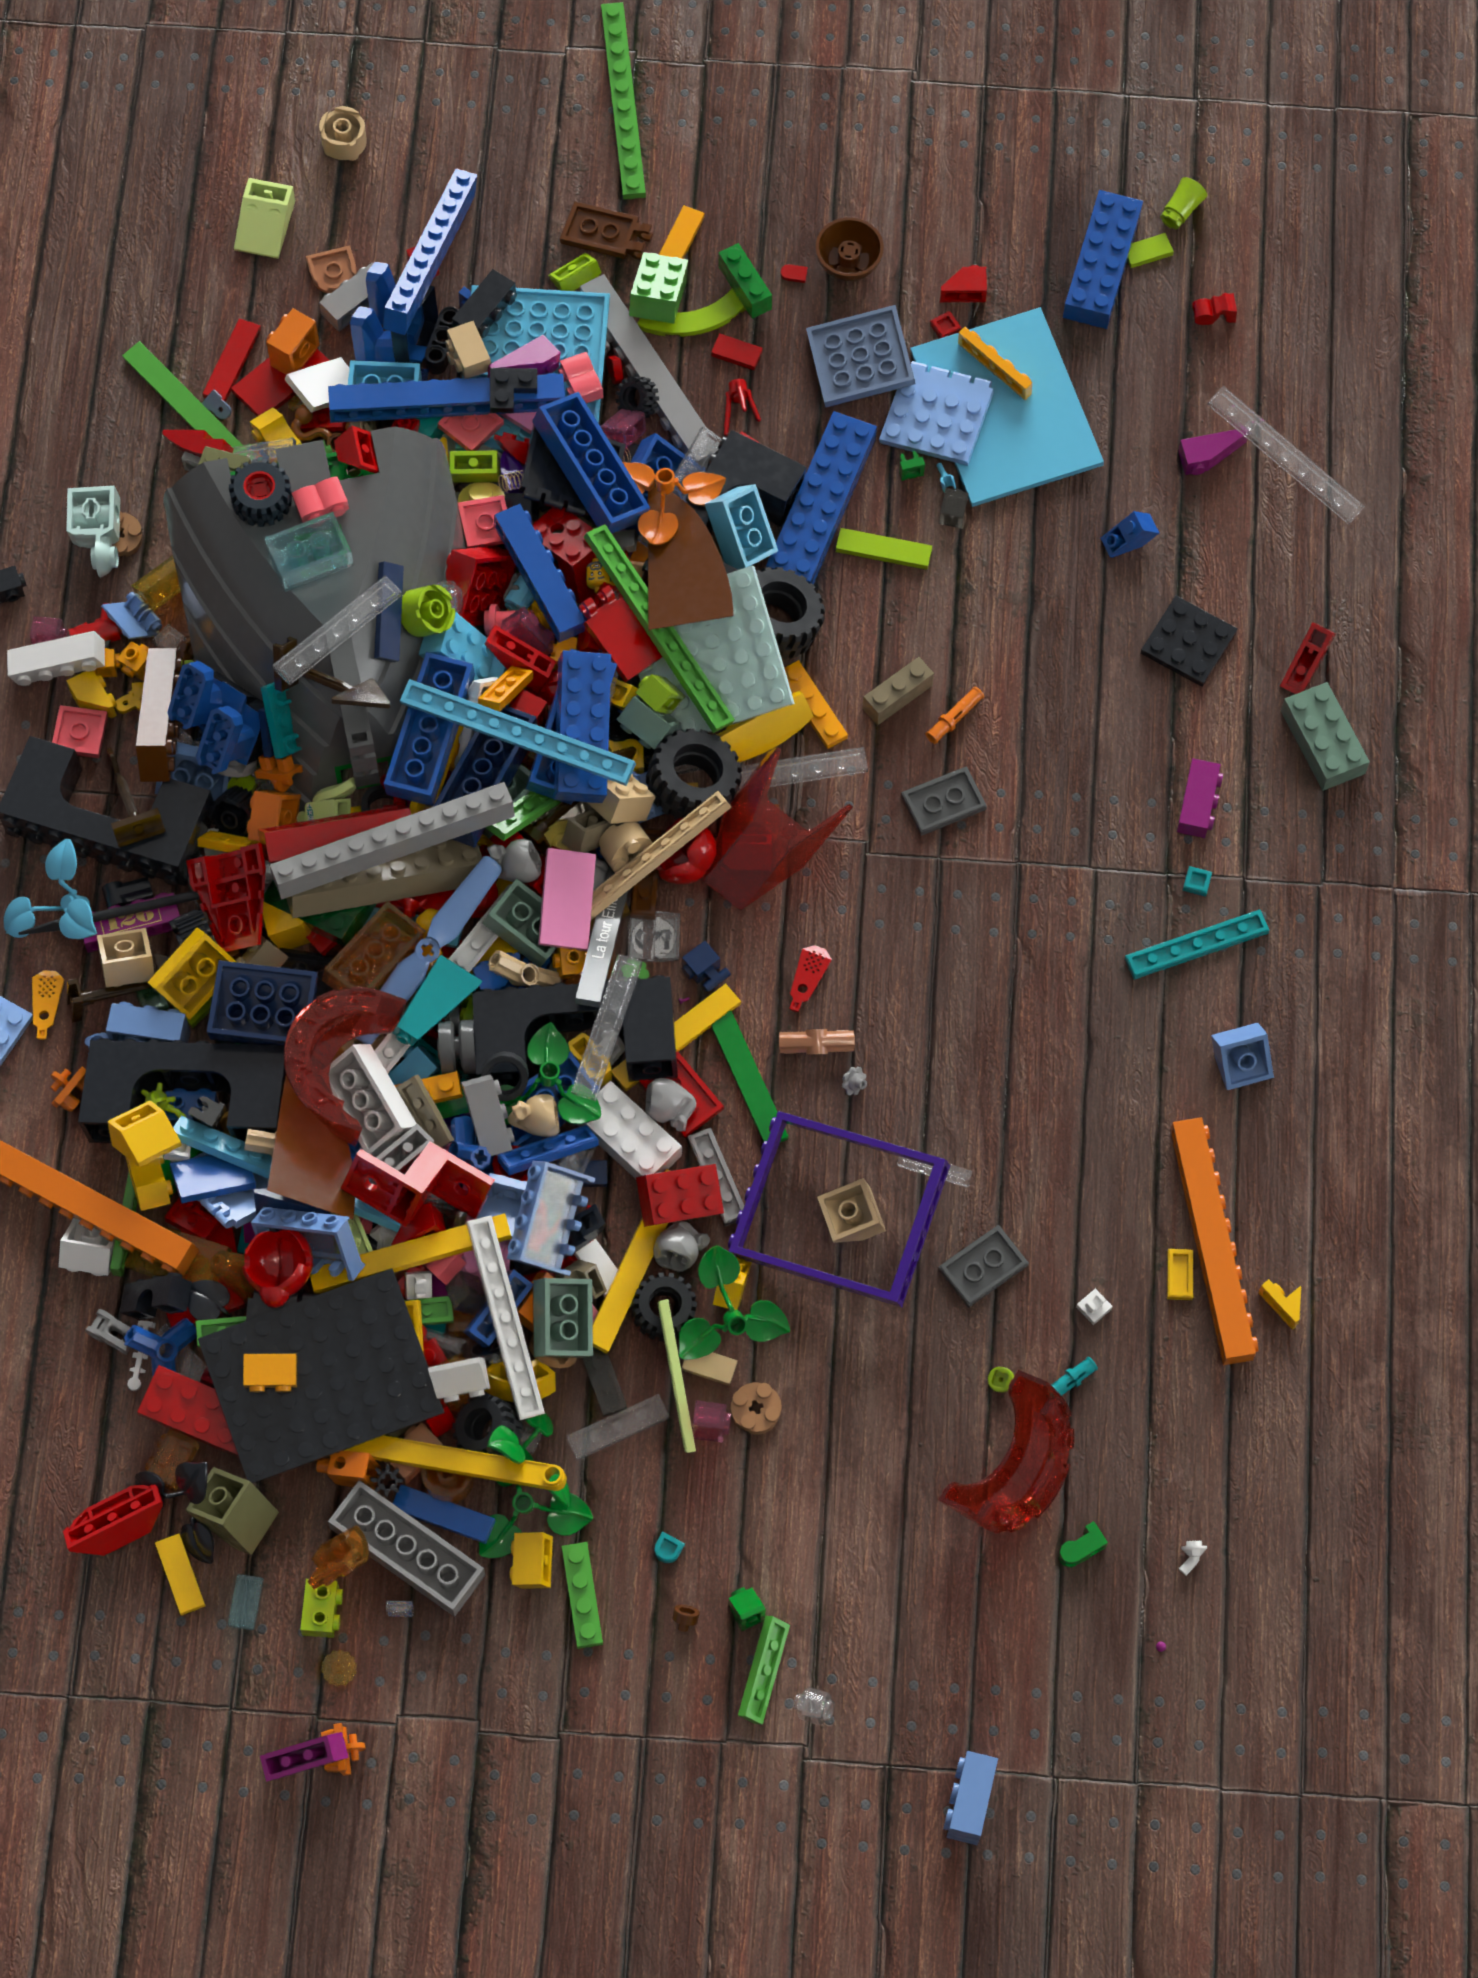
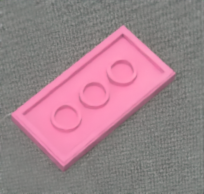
M547 848L538 945L580 951L588 950L596 854Z

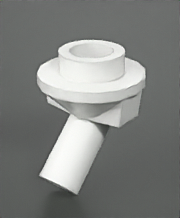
M1186 1541V1546L1181 1547L1189 1556L1179 1568L1185 1576L1197 1565L1200 1556L1207 1549V1546H1202V1541Z

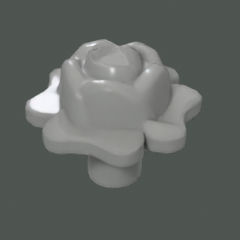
M851 1067L843 1075L842 1088L846 1090L847 1095H857L860 1089L866 1088V1074L862 1072L861 1067Z

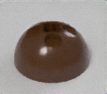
M845 217L836 219L824 226L816 239V255L820 265L829 275L839 280L856 281L867 277L877 268L883 256L884 244L879 231L869 222L859 218Z

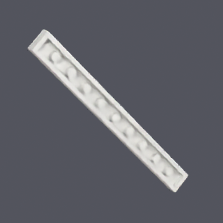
M511 884L505 888L448 960L468 972L477 964L498 938V935L483 925L482 922ZM395 1026L375 1049V1053L387 1074L411 1046L410 1044L405 1045L396 1039V1036L392 1034Z

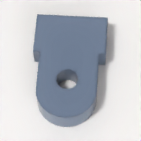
M212 390L202 404L218 418H229L232 412L230 406L216 390Z

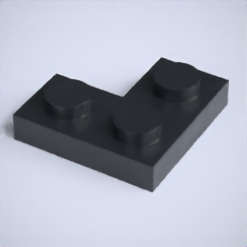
M490 368V413H514V393L537 394V368Z

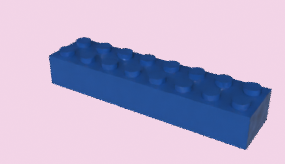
M833 411L777 539L778 552L770 555L766 568L771 567V570H773L775 567H782L785 571L793 570L796 575H803L807 578L806 581L809 584L812 583L814 585L876 441L877 426Z

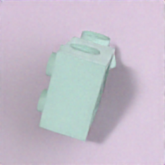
M115 486L68 488L66 531L73 544L79 547L91 548L92 568L94 570L97 569L100 578L107 575L112 568H117L119 564L117 547L112 545L118 542L120 538V496Z

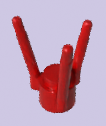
M734 379L728 383L729 391L725 393V436L728 435L732 400L735 403L741 404L743 412L747 410L745 401L748 400L758 422L761 421L751 395V390L747 389V383L744 379Z

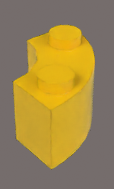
M273 407L250 421L254 429L251 431V434L257 443H262L270 455L271 463L272 461L278 463L275 449L302 444L290 429L284 416Z
M163 1155L140 1167L126 1157L140 1210L143 1211L171 1204L169 1195L173 1194L170 1180H165L161 1164H164Z
M501 1357L486 1368L490 1389L484 1391L504 1401L514 1402ZM537 1359L532 1360L531 1364L541 1399L556 1391L555 1372Z

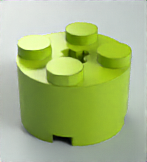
M428 585L406 591L402 597L401 625L411 635L418 638L442 633L450 629L455 619V608H452L450 600H452L451 595L440 585Z

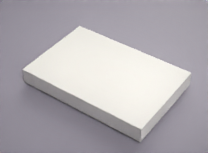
M340 357L286 375L285 381L309 411L314 412L329 407L328 386H335L337 384L348 385L349 367Z

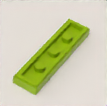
M840 528L836 552L928 570L932 545Z

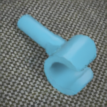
M938 463L937 468L941 474L940 482L943 492L947 493L946 487L953 486L955 490L956 484L953 475L947 474L942 463Z

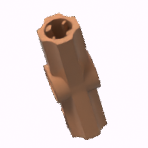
M827 1029L805 1030V1032H779L780 1053L853 1052L855 1047L854 1030L827 1031Z

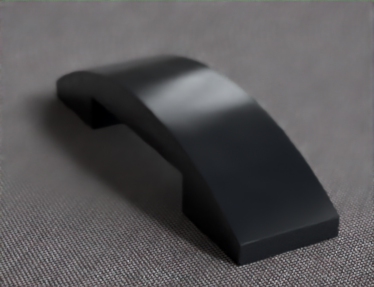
M596 1204L574 1216L576 1221L582 1223L579 1231H570L567 1243L575 1247V1252L591 1242L607 1226ZM557 1232L548 1237L546 1242L540 1246L539 1252L536 1253L532 1249H526L524 1257L549 1265ZM513 1261L518 1273L522 1276L542 1270Z

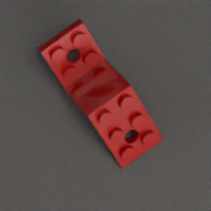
M564 507L561 510L552 508L534 522L532 526L534 530H539L543 538L542 544L545 549H549L553 558L558 561L559 569L565 577L564 583L567 589L571 588L576 597L575 603L579 607L588 598L591 597L594 600L596 596L595 590L589 588L586 584V567L597 557L584 539L585 534L593 530V528L574 514L565 512ZM555 530H563L562 533L553 534Z
M430 1141L405 1175L360 1149L351 1164L341 1189L407 1227L431 1193L475 1219L495 1179ZM369 1178L373 1179L377 1185L370 1183ZM459 1183L464 1184L468 1190L462 1189Z

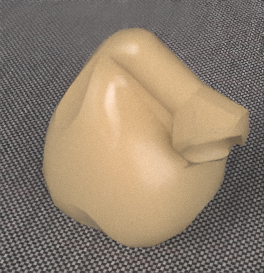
M550 1094L534 1095L526 1103L518 1101L517 1105L512 1106L513 1111L507 1118L510 1125L532 1135L552 1137L560 1132L557 1104L554 1096Z

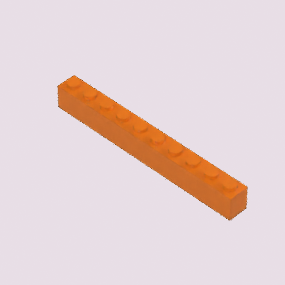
M1202 1117L1176 1121L1172 1123L1170 1132L1223 1365L1253 1361L1256 1352H1258V1342L1256 1337H1252L1250 1328H1253L1251 1313H1247L1245 1308L1247 1294L1246 1290L1241 1289L1239 1280H1242V1272L1240 1266L1235 1264L1234 1257L1237 1256L1234 1241L1230 1242L1229 1238L1231 1224L1229 1218L1224 1216L1223 1210L1226 1209L1224 1195L1219 1194L1218 1171L1214 1172L1213 1163H1215L1214 1150L1208 1146L1207 1140L1210 1139L1208 1125L1203 1124Z
M0 1140L1 1183L10 1188L12 1185L19 1187L18 1191L28 1198H32L33 1195L38 1197L40 1204L49 1209H52L53 1206L60 1209L58 1213L69 1220H72L73 1217L80 1220L79 1224L90 1231L93 1228L101 1231L99 1235L110 1242L114 1239L121 1242L119 1246L131 1253L134 1250L140 1252V1257L151 1264L157 1261L162 1264L160 1268L164 1271L185 1275L199 1252V1249L192 1242Z

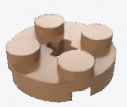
M120 511V531L123 532L124 537H120L119 541L112 546L117 547L118 556L126 555L128 557L137 552L142 545V528L134 516Z
M749 1383L739 1388L733 1394L731 1416L737 1427L751 1434H763L774 1428L781 1415L782 1405L779 1395L769 1384ZM757 1402L758 1405L761 1404L763 1406L760 1409V1414H756L755 1411L750 1412L749 1408L752 1407V1403Z

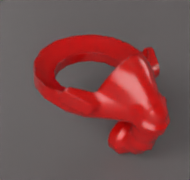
M429 894L423 895L418 901L412 898L397 900L404 910L403 914L407 920L415 917V911L426 904Z

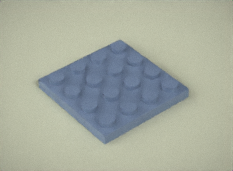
M895 305L806 328L825 407L915 385Z

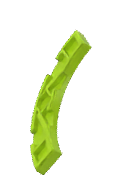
M731 289L724 297L707 307L695 311L677 313L674 324L640 318L637 324L642 331L655 335L693 336L720 328L746 309L734 290Z

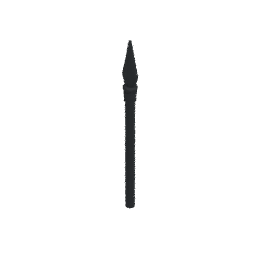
M190 891L93 912V922L199 900L200 897L197 891ZM60 919L21 931L18 934L60 931Z

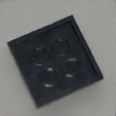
M1176 595L1142 647L1140 654L1203 687L1236 635L1238 628Z

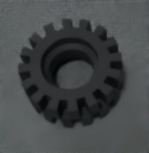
M627 377V379L622 380L623 384L618 385L620 391H616V395L619 396V399L615 400L616 403H620L617 408L619 411H622L621 414L623 416H627L626 418L644 419L649 418L650 415L655 413L653 408L658 407V404L655 403V401H659V396H655V393H658V388H653L656 384L650 382V378ZM636 390H638L640 394V402L638 406L636 405L634 399Z

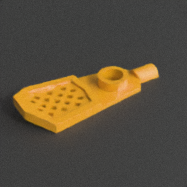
M43 970L32 977L33 1025L37 1027L36 1038L39 1040L46 1039L47 1028L53 1026L65 980L57 971ZM48 1013L47 1019H40L41 1014Z

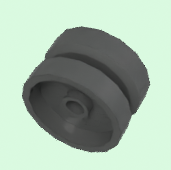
M474 1020L460 1021L459 1036H456L455 1026L452 1021L439 1022L437 1047L442 1074L458 1072V1059L461 1060V1068L464 1074H475Z

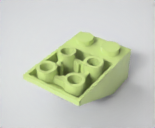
M248 178L242 199L234 245L235 251L279 259L295 204L293 186Z

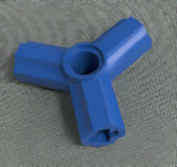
M454 1117L451 1120V1135L454 1141L451 1143L448 1152L475 1168L483 1169L486 1164L490 1163L491 1154L488 1153L487 1147L475 1145L474 1127L471 1117Z
M183 1318L160 1337L137 1325H132L124 1337V1345L151 1358L152 1376H154L158 1365L176 1372L175 1358L180 1350L197 1338L196 1327L187 1318ZM164 1344L165 1352L161 1356L159 1349Z

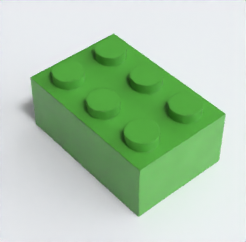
M643 252L630 295L629 316L674 324L687 282L688 260Z

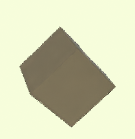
M578 1259L565 1268L571 1271L570 1276L555 1275V1278L592 1279L593 1299L607 1292L597 1265Z

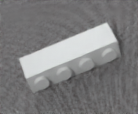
M95 631L7 650L8 677L21 686H27L31 682L41 680L49 681L59 676H72L74 673L81 671H94L96 668L105 666V640Z

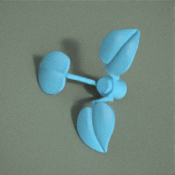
M64 839L49 852L45 862L48 877L52 880L59 879V884L69 892V894L62 897L61 906L31 907V902L27 897L14 899L8 905L4 915V929L7 934L16 938H23L29 935H19L18 933L34 927L35 916L33 912L35 911L65 912L60 918L59 927L62 934L68 938L84 939L97 934L89 899L77 895V890L72 889L64 882V880L69 881L74 877L77 868L76 853L71 839Z

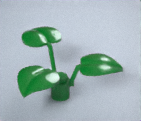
M552 1022L544 1025L534 1034L527 1048L530 1062L534 1065H541L538 1078L535 1079V1082L524 1096L521 1097L520 1095L516 1099L506 1102L499 1101L500 1104H505L509 1116L513 1111L512 1106L517 1105L518 1101L524 1102L528 1099L539 1084L545 1087L557 1085L559 1093L563 1097L558 1103V1112L563 1120L570 1124H584L600 1119L601 1107L590 1089L580 1084H573L568 1088L567 1093L564 1092L561 1085L562 1081L558 1079L560 1073L559 1066L567 1060L569 1046ZM502 1085L500 1088L507 1091L513 1089L514 1086ZM507 1118L504 1119V1120H505V1124H506V1125H510V1124L508 1123V1121H507Z
M713 1246L703 1255L698 1267V1276L706 1288L711 1289L719 1285L729 1311L723 1316V1325L713 1324L710 1326L709 1322L704 1318H693L686 1322L679 1334V1357L681 1359H697L714 1352L721 1342V1336L715 1329H721L724 1332L729 1330L733 1335H741L746 1331L752 1340L758 1342L769 1341L790 1332V1326L785 1314L771 1301L761 1300L755 1302L751 1306L750 1314H745V1316L739 1310L734 1309L723 1284H731L737 1279L740 1273V1264L731 1252L720 1246Z
M546 1412L545 1414L525 1419L530 1426L534 1427V1432L522 1446L519 1445V1440L515 1433L508 1427L501 1425L492 1432L487 1447L495 1449L511 1461L521 1464L525 1460L524 1450L539 1432L545 1437H549L553 1433L552 1421ZM559 1474L552 1475L549 1481H556L559 1478ZM567 1481L565 1487L559 1491L548 1490L566 1509L570 1506V1490Z
M525 1449V1460L533 1461L531 1454ZM497 1481V1483L503 1487H508L512 1485V1483L505 1484L503 1482ZM515 1484L517 1494L512 1500L515 1511L511 1520L508 1521L501 1514L490 1515V1517L495 1518L496 1522L487 1543L479 1542V1554L485 1558H500L511 1554V1543L514 1540V1533H522L513 1524L519 1514H528L533 1508L550 1512L547 1518L548 1525L554 1533L562 1536L572 1535L581 1530L593 1520V1515L588 1505L572 1493H570V1506L567 1509L554 1495L550 1501L551 1508L534 1503L532 1496L527 1492H522L521 1485Z

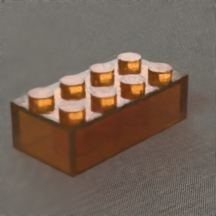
M387 901L324 968L322 981L359 1010H362L381 989L397 964L414 953L416 944L421 939H424L426 930Z

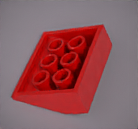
M497 546L451 550L446 560L447 569L445 572L448 592L452 597V600H450L451 607L455 608V611L472 626L484 625V612L489 610L490 604H497L500 611H505L506 607L503 597L517 567L509 552Z

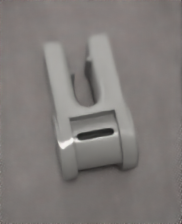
M98 1309L96 1319L91 1326L86 1328L85 1332L92 1338L127 1355L130 1347L125 1346L123 1339L120 1340L110 1334V1332L116 1331L125 1337L127 1330L131 1327L117 1320L108 1312Z

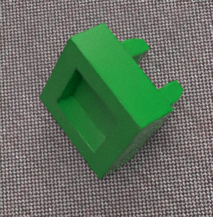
M916 451L912 453L913 459L909 460L905 459L904 453L901 454L899 468L901 481L924 476L925 462L923 457L918 458Z

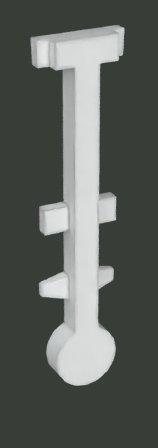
M140 1320L138 1321V1326L148 1331L149 1328L155 1329L156 1323ZM139 1351L138 1353L133 1352L132 1358H137L135 1367L129 1370L134 1372L133 1377L128 1380V1387L131 1391H137L141 1388L139 1374L146 1371L141 1368L142 1359L148 1360V1356Z

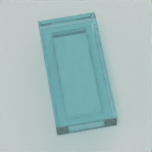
M237 1574L228 1621L229 1627L248 1630L255 1629L264 1582L263 1578Z

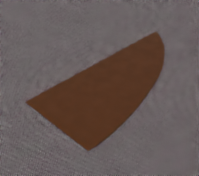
M654 486L651 491H648L649 510L660 512L661 494L656 490V486ZM671 492L665 496L664 513L676 515L678 530L675 536L664 544L653 545L648 543V630L733 616V601L729 579L714 540L696 511Z
M290 1049L267 1191L340 1216H347L353 1220L355 1197L341 1189L351 1167L352 1158L338 1105L315 1064L302 1051Z

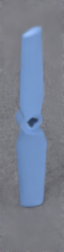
M484 856L432 918L426 938L421 939L416 944L413 954L397 964L352 1029L356 1039L364 1044H372L423 983L429 964L438 958L440 948L458 936L502 872V868L496 860L489 856ZM430 945L433 955L428 954L424 957L421 946L427 947Z

